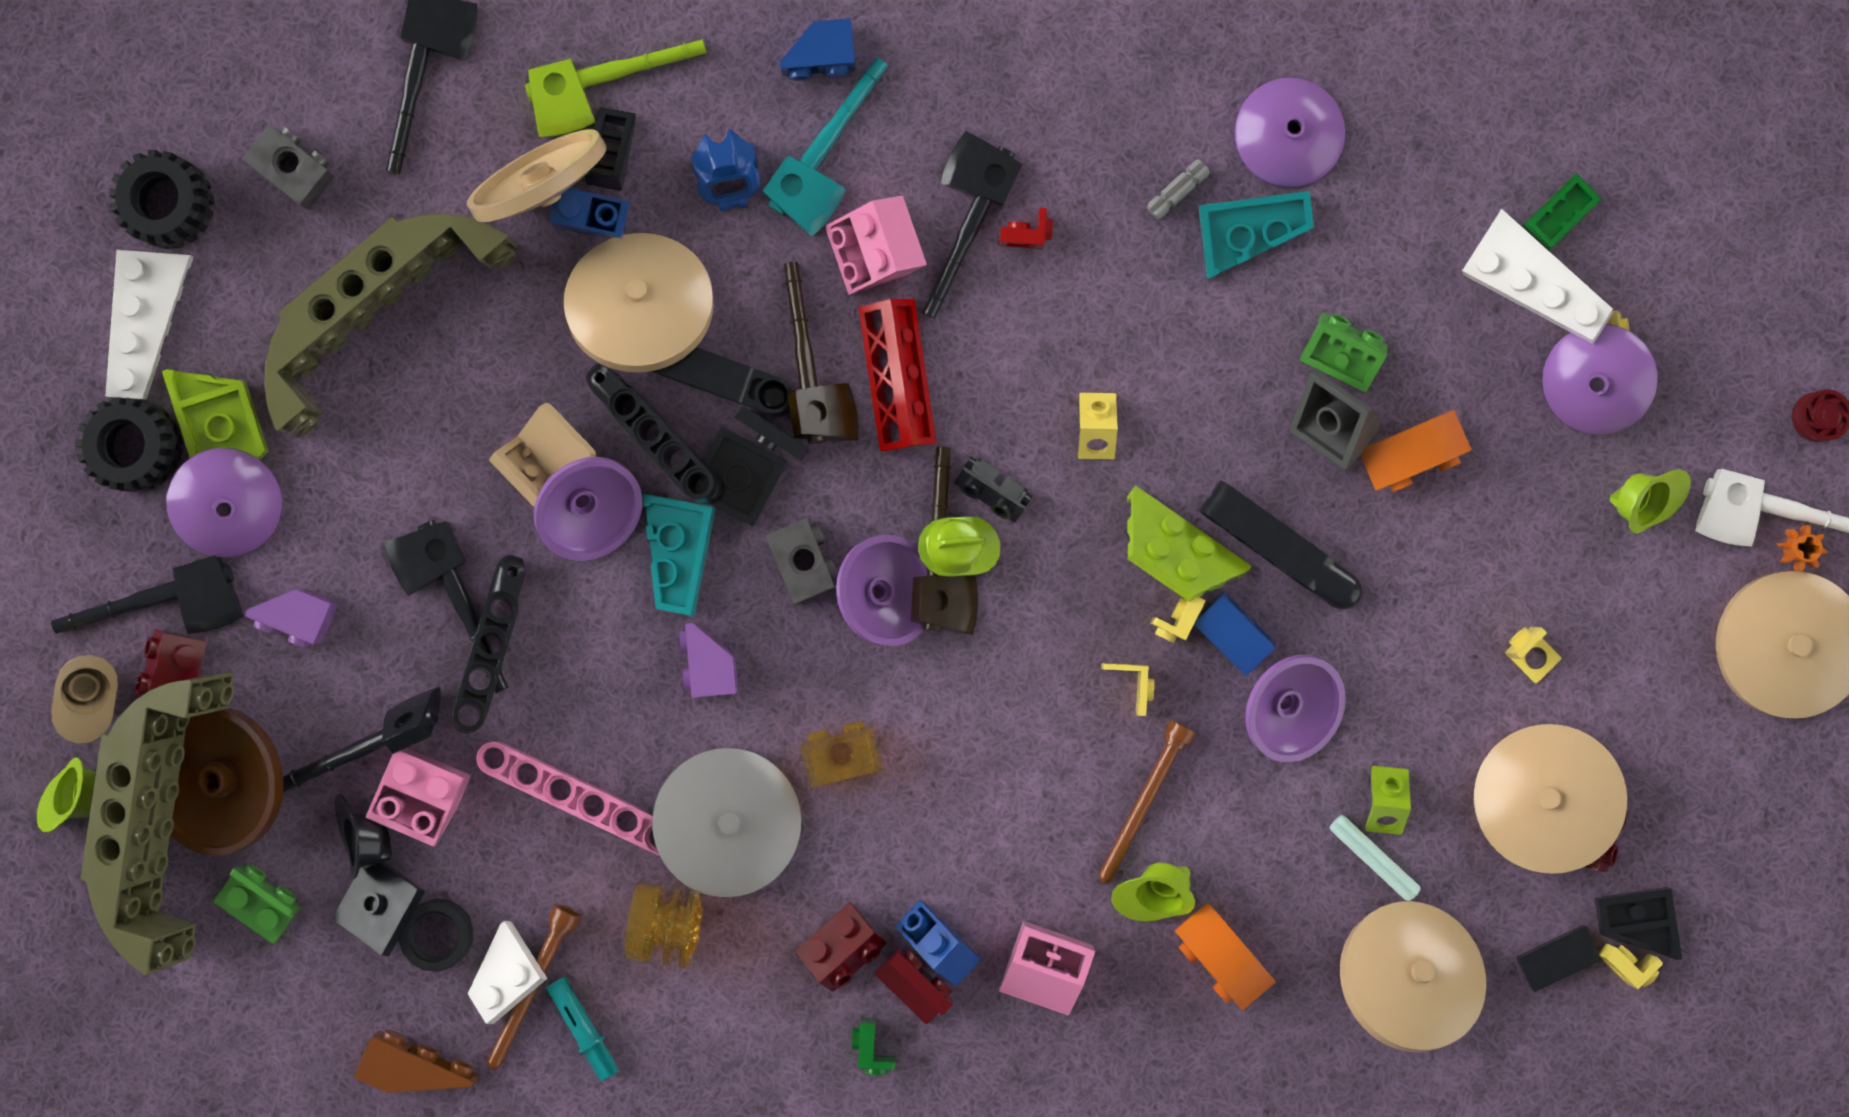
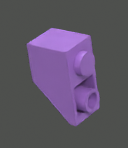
M296 589L247 609L245 617L255 620L253 626L259 630L275 634L277 629L289 634V642L309 648L310 644L317 645L323 643L339 603L306 589Z
M686 623L685 631H680L679 633L681 653H688L689 668H683L684 689L691 690L692 698L738 693L735 655L697 623Z

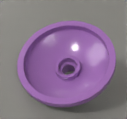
M1280 78L1267 82L1257 88L1245 100L1235 124L1237 151L1247 169L1263 182L1282 188L1306 186L1325 176L1339 159L1345 141L1344 119L1333 97L1317 84L1300 78ZM1288 123H1297L1300 127V132L1298 134L1290 133L1287 129Z
M1611 324L1605 325L1594 344L1571 332L1565 335L1551 350L1543 370L1544 394L1555 415L1575 430L1596 435L1619 432L1637 422L1649 409L1658 383L1657 366L1647 345L1629 330ZM1595 377H1600L1604 380L1605 387L1599 390L1594 389L1591 386V380Z
M234 448L205 450L185 461L176 471L170 482L166 500L168 517L177 535L196 551L209 556L215 555L216 557H236L257 549L274 532L282 509L280 487L272 471L254 455ZM220 503H227L231 506V511L227 514H221L216 507Z
M587 457L573 461L556 471L540 490L534 507L536 531L546 547L562 558L574 561L600 558L621 546L636 528L642 511L641 489L632 473L625 466L614 460L603 457ZM584 495L582 500L575 502L578 497Z
M896 535L873 536L855 545L841 564L836 586L840 611L853 632L869 643L879 646L902 645L912 641L924 631V625L911 622L913 577L927 576V567L921 561L918 547L914 543ZM874 586L878 590L877 598L873 596L872 590Z
M1295 655L1277 662L1260 677L1247 703L1246 728L1250 740L1261 753L1275 761L1296 762L1317 753L1330 741L1341 723L1346 699L1344 684L1336 669L1318 657Z

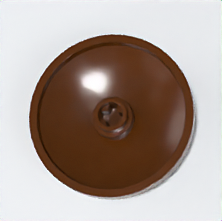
M229 708L190 717L185 732L183 745L185 754L180 765L178 778L179 793L174 805L172 818L174 827L171 836L184 847L205 855L220 856L246 849L258 842L269 831L280 810L284 784L282 766L276 748L262 727L252 718L238 710Z

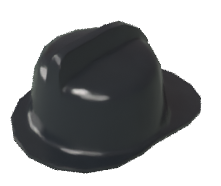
M337 794L335 798V812L338 827L349 856L352 876L357 878L359 869L374 866L390 859L392 855L390 836L386 826L365 818L366 815L352 814L344 796Z

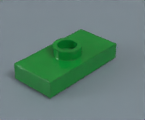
M1576 173L1522 227L1550 251L1602 198Z

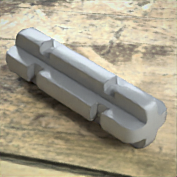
M1199 159L1195 160L1186 169V173L1182 172L1161 191L1160 197L1156 196L1148 203L1146 208L1157 220L1162 219L1170 211L1171 206L1174 208L1195 189L1196 183L1200 184L1208 177L1210 171Z

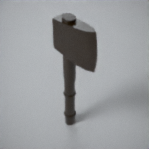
M798 262L785 263V285H787L792 318L790 323L793 325L795 357L800 390H795L788 394L794 438L808 439V444L824 443L826 440H858V414L849 383L818 386L814 355L807 326L808 319H806L801 285L803 281L800 278Z
M936 447V459L933 466L935 468L933 505L931 506L932 521L947 518V509L949 508L947 506L949 471L951 469V448ZM928 568L927 576L913 577L911 622L924 625L923 630L939 632L943 629L970 635L974 634L978 611L976 577L939 576Z

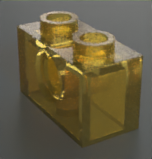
M864 720L843 725V733L829 736L828 729L807 734L808 741L802 742L800 747L810 788L882 771L884 767L873 725L865 727ZM836 743H845L851 748L852 756L850 760L839 763L832 758L831 748Z

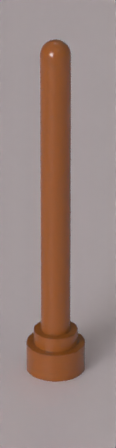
M1172 719L1168 723L1164 731L1167 734L1164 741L1167 743L1099 872L1098 877L1102 883L1107 884L1112 881L1180 750L1184 751L1186 745L1191 746L1197 732Z
M554 904L548 917L550 920L548 927L551 930L536 958L544 974H546L564 935L568 936L570 931H574L581 919V915L578 912L561 904ZM539 986L512 1008L487 1059V1066L490 1069L496 1070L501 1066Z

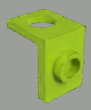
M1372 766V808L1365 825V830L1367 832L1402 835L1411 811L1409 770ZM1385 816L1397 819L1395 823L1388 825L1377 822L1379 818Z

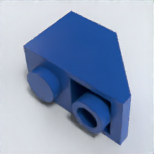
M851 18L814 21L780 61L782 76H789L792 81H804L811 79V74L826 73V77L839 78L847 76L849 70H855Z
M569 188L561 194L559 200L552 204L549 222L558 229L589 236L622 239L630 202Z
M921 900L895 926L930 967L955 986L981 960L965 940Z

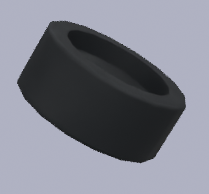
M435 898L417 905L399 938V943L403 955L412 965L423 971L439 972L451 968L466 956L473 943L474 929L470 916L460 905L448 899ZM432 913L444 914L451 918L456 924L458 931V940L454 949L440 957L429 956L422 952L415 940V929L419 921Z

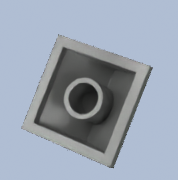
M1314 370L1310 372L1289 431L1338 466L1347 470L1382 429V425L1371 407Z

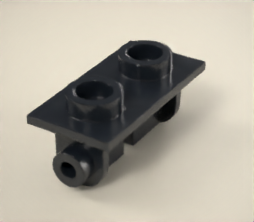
M971 456L954 483L968 497L981 500L990 506L997 516L1003 519H1010L1015 523L1033 496L1027 493L1028 489L1008 476L1005 477L1001 485L996 484L994 481L1001 471L980 457L976 460Z

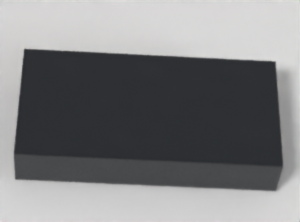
M1583 925L1516 956L1531 990L1534 992L1601 961L1593 941Z

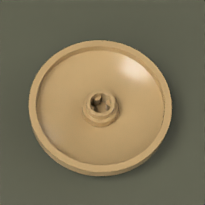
M594 129L573 132L549 141L513 160L486 179L470 195L467 200V207L476 221L490 222L519 215L540 205L542 207L551 205L561 198V194L577 183L598 163L606 152V144L599 132Z
M650 233L626 234L622 236V239L611 238L594 247L576 264L567 281L564 293L566 320L578 346L598 363L625 372L655 371L680 361L701 342L713 316L714 299L711 281L698 257L681 243L668 237Z
M1783 571L1767 574L1751 581L1739 590L1726 606L1720 618L1716 635V653L1719 667L1732 691L1755 710L1781 718H1807L1826 712L1839 704L1849 695V596L1828 579L1801 571Z
M1542 724L1526 727L1508 735L1489 752L1476 778L1474 806L1477 820L1485 837L1504 858L1534 872L1565 873L1591 864L1613 845L1619 836L1626 818L1627 789L1616 760L1600 742L1575 728L1557 724Z
M1402 901L1391 903L1376 909L1358 922L1344 944L1340 960V980L1346 1003L1360 1025L1378 1041L1406 1052L1434 1051L1459 1040L1477 1021L1486 995V973L1483 959L1470 934L1448 913L1420 902Z

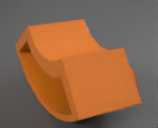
M1452 410L1367 446L1360 456L1375 491L1390 486L1392 492L1413 484L1411 477L1438 466L1441 472L1460 464L1461 461L1458 456L1472 449L1455 410Z
M1208 902L1174 930L1183 941L1178 948L1192 964L1197 960L1202 963L1218 982L1213 986V989L1226 1004L1233 1000L1243 1011L1276 983Z

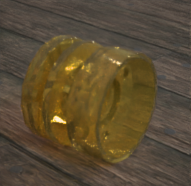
M637 882L628 917L624 959L650 963L655 949L658 947L662 948L664 966L671 965L674 950L679 951L678 967L689 969L691 958L699 945L702 929L701 893L691 890L687 906H682L683 889L676 888L670 904L664 903L662 886Z

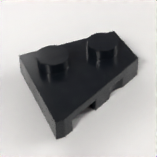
M1663 887L1594 898L1600 935L1675 960L1682 959L1671 888Z

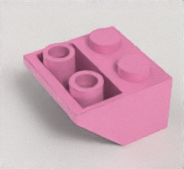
M903 195L873 200L825 225L848 295L904 277L927 265Z
M405 748L392 754L365 818L435 847L457 810L471 774L410 748Z
M1023 921L999 992L1069 1016L1084 986L1095 949L1092 944Z

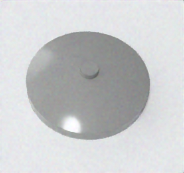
M712 749L694 755L684 761L663 783L653 808V838L663 863L686 886L710 896H742L768 885L789 864L800 838V806L789 780L769 760L742 749Z

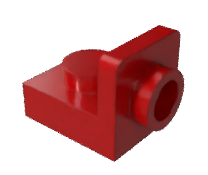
M1039 208L1037 229H1030V223L1016 221L1008 222V227H1001L999 246L1043 250L1045 240H1052L1053 218H1046L1047 208Z

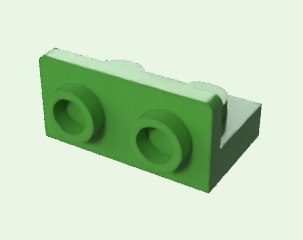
M1322 313L1316 329L1300 356V361L1366 393L1387 357L1388 345L1384 343V338L1371 330H1364L1362 332L1352 327L1351 322L1339 314L1332 313L1330 316Z
M241 864L234 867L229 873L230 879L213 902L270 943H277L302 908L301 905L295 902L296 895L283 886L278 885L277 888L265 881L266 874L254 865L248 864L244 866Z

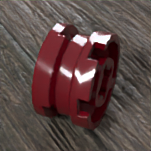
M1824 389L1805 394L1798 399L1793 407L1791 419L1794 429L1802 438L1811 442L1819 443L1840 438L1849 429V401L1836 390Z

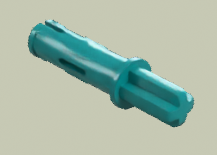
M566 976L545 987L580 1047L578 1050L579 1054L584 1053L598 1079L605 1081L618 1072V1067L602 1041L605 1037L604 1035L599 1036L584 1007L567 981Z

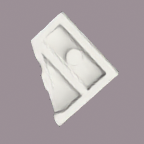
M504 921L500 924L468 992L469 997L486 1024L497 1022L547 980L546 975L511 921Z

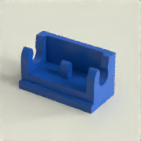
M1224 590L1198 616L1194 623L1246 676L1276 648V642Z

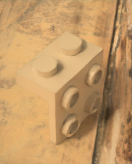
M544 403L536 410L519 435L495 451L489 461L535 507L540 490L556 471L573 461L587 457H596V452L551 404Z

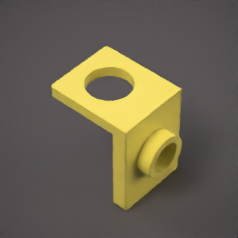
M1080 393L1078 458L1115 459L1118 431L1116 394ZM1094 439H1102L1108 445L1102 450H1092L1087 446V443Z
M1524 627L1511 638L1509 643L1512 646L1505 654L1534 683H1538L1562 658L1543 639L1547 632L1542 627H1530L1529 629ZM1534 647L1541 648L1546 654V663L1539 669L1530 668L1525 660L1526 654Z
M1102 663L1101 669L1138 671L1136 715L1146 716L1147 701H1153L1154 679H1148L1149 666Z

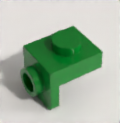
M861 1018L860 1028L853 1027L852 1050H859L858 1068L865 1069V1073L869 1075H887L888 1070H895L896 1056L874 1055L876 1018Z

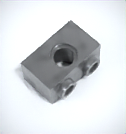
M268 124L242 157V160L299 205L309 210L335 177L333 173L326 169L330 162L314 149L309 154L298 147L302 140L285 126L278 131ZM297 156L299 163L296 170L291 173H285L284 164L286 160Z
M806 518L765 535L794 604L836 587L834 579H837L838 571L832 557L824 559L819 546L825 544V540L817 523L810 525L809 520ZM803 549L810 550L815 557L813 567L807 571L799 570L794 563L796 553Z

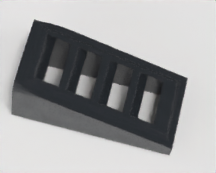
M600 107L594 130L599 132L602 139L604 137L619 140L621 143L620 145L605 143L607 147L605 153L617 155V159L601 158L584 176L588 185L618 191L622 190L632 144L636 113ZM611 123L625 126L624 131L607 129L605 124Z

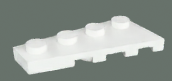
M1502 209L1462 270L1463 275L1591 344H1594L1613 314V308Z
M126 250L116 251L106 397L147 399L161 357L160 351L165 336H168L172 324L171 318L176 303L180 300L184 288L182 285L187 270L191 267L193 256Z

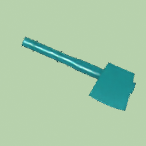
M876 57L868 70L864 71L863 77L844 103L840 104L839 110L820 131L802 158L798 161L788 155L763 189V194L770 199L768 203L770 208L780 215L785 213L812 237L833 215L846 191L844 187L816 171V168L835 144L847 122L852 116H855V111L876 83H879V78L887 69L888 65L878 57Z

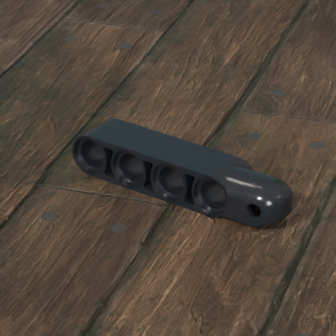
M697 347L680 361L665 368L650 371L741 405L774 415L788 409V394L792 393L786 381L777 376Z
M596 363L587 372V384L592 392L608 408L618 423L686 496L703 504H710L718 500L722 494L723 485L713 469L644 396L634 391L619 374ZM634 398L635 409L630 414L624 415L623 405L627 400ZM658 424L660 428L658 437L653 441H648V429ZM682 450L684 452V461L680 466L673 468L671 458L675 452ZM707 476L709 480L707 490L702 494H697L695 490L696 482L701 477Z
M1220 480L1212 491V495L1209 499H1206L1199 509V512L1328 605L1336 609H1349L1360 601L1362 586L1353 574L1229 484Z
M506 555L498 562L480 615L450 716L452 726L461 733L470 734L476 732L484 724L517 618L519 609L518 598L525 578L523 559L517 556ZM507 571L514 572L515 577H510ZM496 600L507 602L511 609L510 615L506 618H497L491 612V603ZM486 635L496 637L500 643L499 651L494 654L485 653L480 647V639ZM476 670L485 672L489 677L488 687L483 690L473 688L469 682L470 673ZM464 706L475 708L479 715L477 723L472 726L462 724L458 718L460 708Z

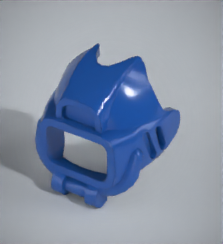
M728 130L725 140L720 144L713 142L705 134L695 153L691 154L693 169L697 179L696 187L698 194L704 201L713 205H719L721 212L728 211L727 208L741 206V208L748 207L747 199L756 194L761 183L754 142L748 143L732 130ZM739 178L746 179L745 188L737 192L716 194L711 188V184Z

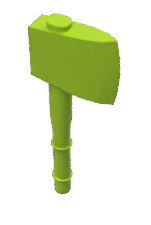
M703 39L686 44L683 42L682 45L580 70H576L571 59L529 69L530 83L525 84L529 101L533 102L539 137L571 133L596 122L583 88L616 80L646 69L650 70V68L684 59L689 60V58L707 54Z

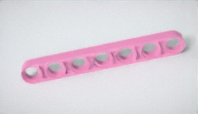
M488 742L478 750L476 756L477 765L485 774L660 856L650 837L652 813L503 742ZM492 747L500 749L504 754V763L496 769L490 768L484 759L486 751ZM524 763L532 764L537 769L538 776L532 784H524L518 778V769ZM557 779L566 780L571 786V793L565 800L556 799L551 793V785ZM589 795H597L604 801V810L600 815H590L584 809L585 799ZM622 811H631L636 815L638 823L633 831H623L618 826L617 818Z

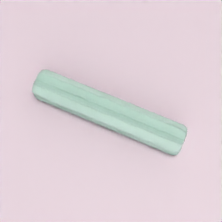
M1340 815L1332 822L1329 827L1330 830L1404 900L1411 901L1415 898L1421 889L1420 886L1350 820Z

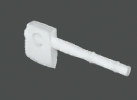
M1717 469L1714 478H1708L1703 492L1706 498L1695 529L1696 532L1723 543L1752 547L1760 511L1792 520L1814 523L1823 526V528L1828 527L1849 533V518L1833 514L1831 511L1818 510L1796 501L1763 493L1765 480L1725 469Z

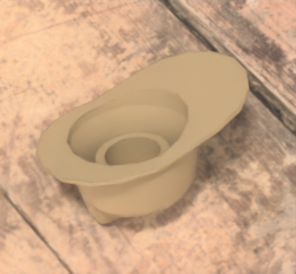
M94 655L79 656L68 661L60 669L55 683L51 714L52 723L57 733L68 741L78 744L92 742L100 738L111 724L118 682L113 666L104 658Z

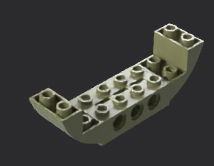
M430 214L418 215L401 221L392 216L277 313L281 320L271 339L266 358L264 380L267 407L274 428L282 433L294 436L300 433L304 436L319 424L317 418L324 412L296 378L298 376L305 378L313 373L319 366L317 360L327 352L334 354L347 343L345 337L355 328L360 331L370 325L376 318L373 313L384 304L386 307H389L396 303L404 294L402 289L411 281L418 283L427 277L432 271L430 265L440 257L444 260L452 256L460 248L458 243L460 240L466 244L480 262L492 271L496 267L503 269L513 262L517 257L515 251L520 246L504 232L485 222H478L466 216ZM392 260V266L389 270L385 271L387 263ZM363 284L362 292L357 295L358 288ZM335 308L334 315L329 319L331 310Z
M232 671L167 683L150 690L135 700L122 713L110 732L101 735L80 880L87 883L91 905L99 925L112 946L129 964L146 976L191 959V954L195 948L194 933L196 923L160 913L158 910L163 899L162 884L164 871L168 865L167 851L169 838L174 827L172 818L175 800L179 793L178 778L180 765L185 754L183 745L186 727L189 724L190 717L229 709L234 695L233 679L235 672Z

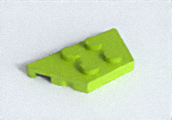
M169 369L162 371L189 458L213 448L242 450L260 460L269 452L247 382Z
M1136 485L1128 494L1127 502L1131 503V516L1127 520V533L1130 536L1128 560L1188 602L1201 597L1206 591H1214L1223 587L1227 581L1236 577L1238 579L1244 577L1252 567L1249 563Z

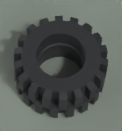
M148 150V156L142 153L133 155L135 162L132 164L125 161L120 166L124 170L121 176L115 173L112 181L116 182L117 185L116 189L109 188V196L115 199V202L109 205L111 212L118 215L115 219L119 226L126 229V233L151 246L155 245L159 248L169 249V246L175 248L184 247L183 241L185 240L191 243L198 238L194 234L197 230L205 232L208 226L203 221L205 217L212 219L214 211L210 210L208 205L215 204L214 195L208 192L212 188L209 180L202 177L204 173L199 168L168 151L160 153L157 150ZM173 180L178 189V202L175 209L162 219L152 220L146 209V198L149 191L161 181Z
M120 397L111 398V403L103 401L97 404L99 409L97 412L90 410L85 415L89 422L87 424L80 423L77 430L83 432L82 439H76L75 447L82 448L83 452L77 455L79 463L87 464V467L83 470L88 476L96 477L94 482L101 486H108L109 489L127 492L154 489V484L162 485L168 480L165 476L166 473H174L177 466L172 464L174 458H181L182 451L176 450V444H182L181 435L174 433V430L178 429L175 421L168 420L169 414L164 409L157 408V405L128 397L127 399ZM134 423L143 432L145 449L141 458L136 463L124 467L114 455L113 443L120 429Z

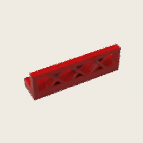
M915 298L887 299L858 307L880 452L937 444ZM881 311L883 325L878 332L874 329L872 313ZM882 348L888 354V363L885 369L879 364L878 355ZM887 384L893 388L894 399L891 405L885 401L884 390ZM893 421L898 424L900 441L891 442L889 430Z

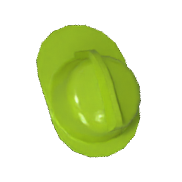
M1681 469L1671 470L1660 476L1636 473L1620 489L1610 495V502L1617 507L1620 516L1629 522L1631 532L1639 534L1649 527L1665 521L1683 505L1691 487L1690 476Z
M971 516L942 518L932 521L923 529L918 540V552L923 564L939 576L978 575L988 572L996 565L1000 556V541L994 528L981 518Z
M73 758L66 768L46 787L37 809L38 827L43 832L54 831L67 819L90 817L96 771L84 767L83 761L80 758Z
M1163 862L1151 864L1140 878L1128 880L1116 886L1112 891L1111 901L1113 906L1121 915L1141 922L1157 921L1189 914L1195 908V899L1190 892V869L1187 866L1176 867Z

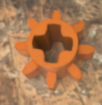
M1809 525L1801 526L1799 534L1794 529H1786L1785 534L1788 538L1785 542L1777 543L1776 545L1779 548H1783L1784 556L1780 562H1794V571H1803L1805 564L1811 568H1818L1820 565L1817 559L1821 554L1828 553V550L1823 548L1821 542L1825 535L1810 534L1811 526ZM1799 543L1807 547L1806 553L1798 550Z

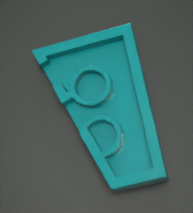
M1310 191L1198 205L1206 278L1210 279L1222 271L1245 262L1259 253L1314 228Z
M642 493L643 506L646 507L648 526H646L647 540H650L651 573L655 607L659 610L695 616L716 508Z

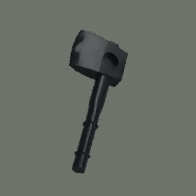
M408 0L400 38L404 42L412 44L404 77L399 111H397L398 117L391 149L388 151L387 172L399 175L401 173L429 51L465 61L475 33L477 3L461 0Z
M967 131L964 132L951 152L940 184L974 196V200L959 229L955 244L948 258H946L947 261L931 294H928V301L922 311L924 315L933 319L936 318L942 303H945L944 299L959 267L962 266L961 263L976 238L991 204L1004 205L1022 168V163L1014 159V152L1001 146L996 148Z
M431 520L418 526L417 531L384 542L391 568L408 596L441 578L453 607L470 637L469 640L473 642L479 621L473 603L457 571V568L467 561L449 522L445 521L436 524L435 520ZM483 636L480 639L481 649L487 654H493L486 636ZM502 669L495 687V694L509 688Z
M214 555L173 568L174 581L139 591L116 601H108L106 604L74 614L69 613L67 616L52 620L51 626L54 633L59 634L72 629L77 630L78 627L107 618H115L123 613L146 609L175 599L179 601L187 634L218 629L244 617L232 585L234 581L232 569L229 564H223L221 557Z
M440 687L411 697L389 709L385 715L382 730L360 739L330 755L326 754L324 758L298 770H291L289 774L283 776V792L296 786L300 787L303 783L326 772L334 771L337 767L364 757L385 746L394 754L431 737L434 725L439 719Z

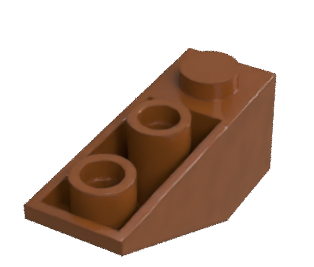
M386 1029L384 1032L378 1031L371 1037L353 1077L386 1093L472 1087L478 1081L480 1075L472 1072L473 1066L462 1060L453 1059L452 1062L438 1057L440 1054L438 1050L424 1044H419L418 1047L404 1042L406 1039L404 1035Z

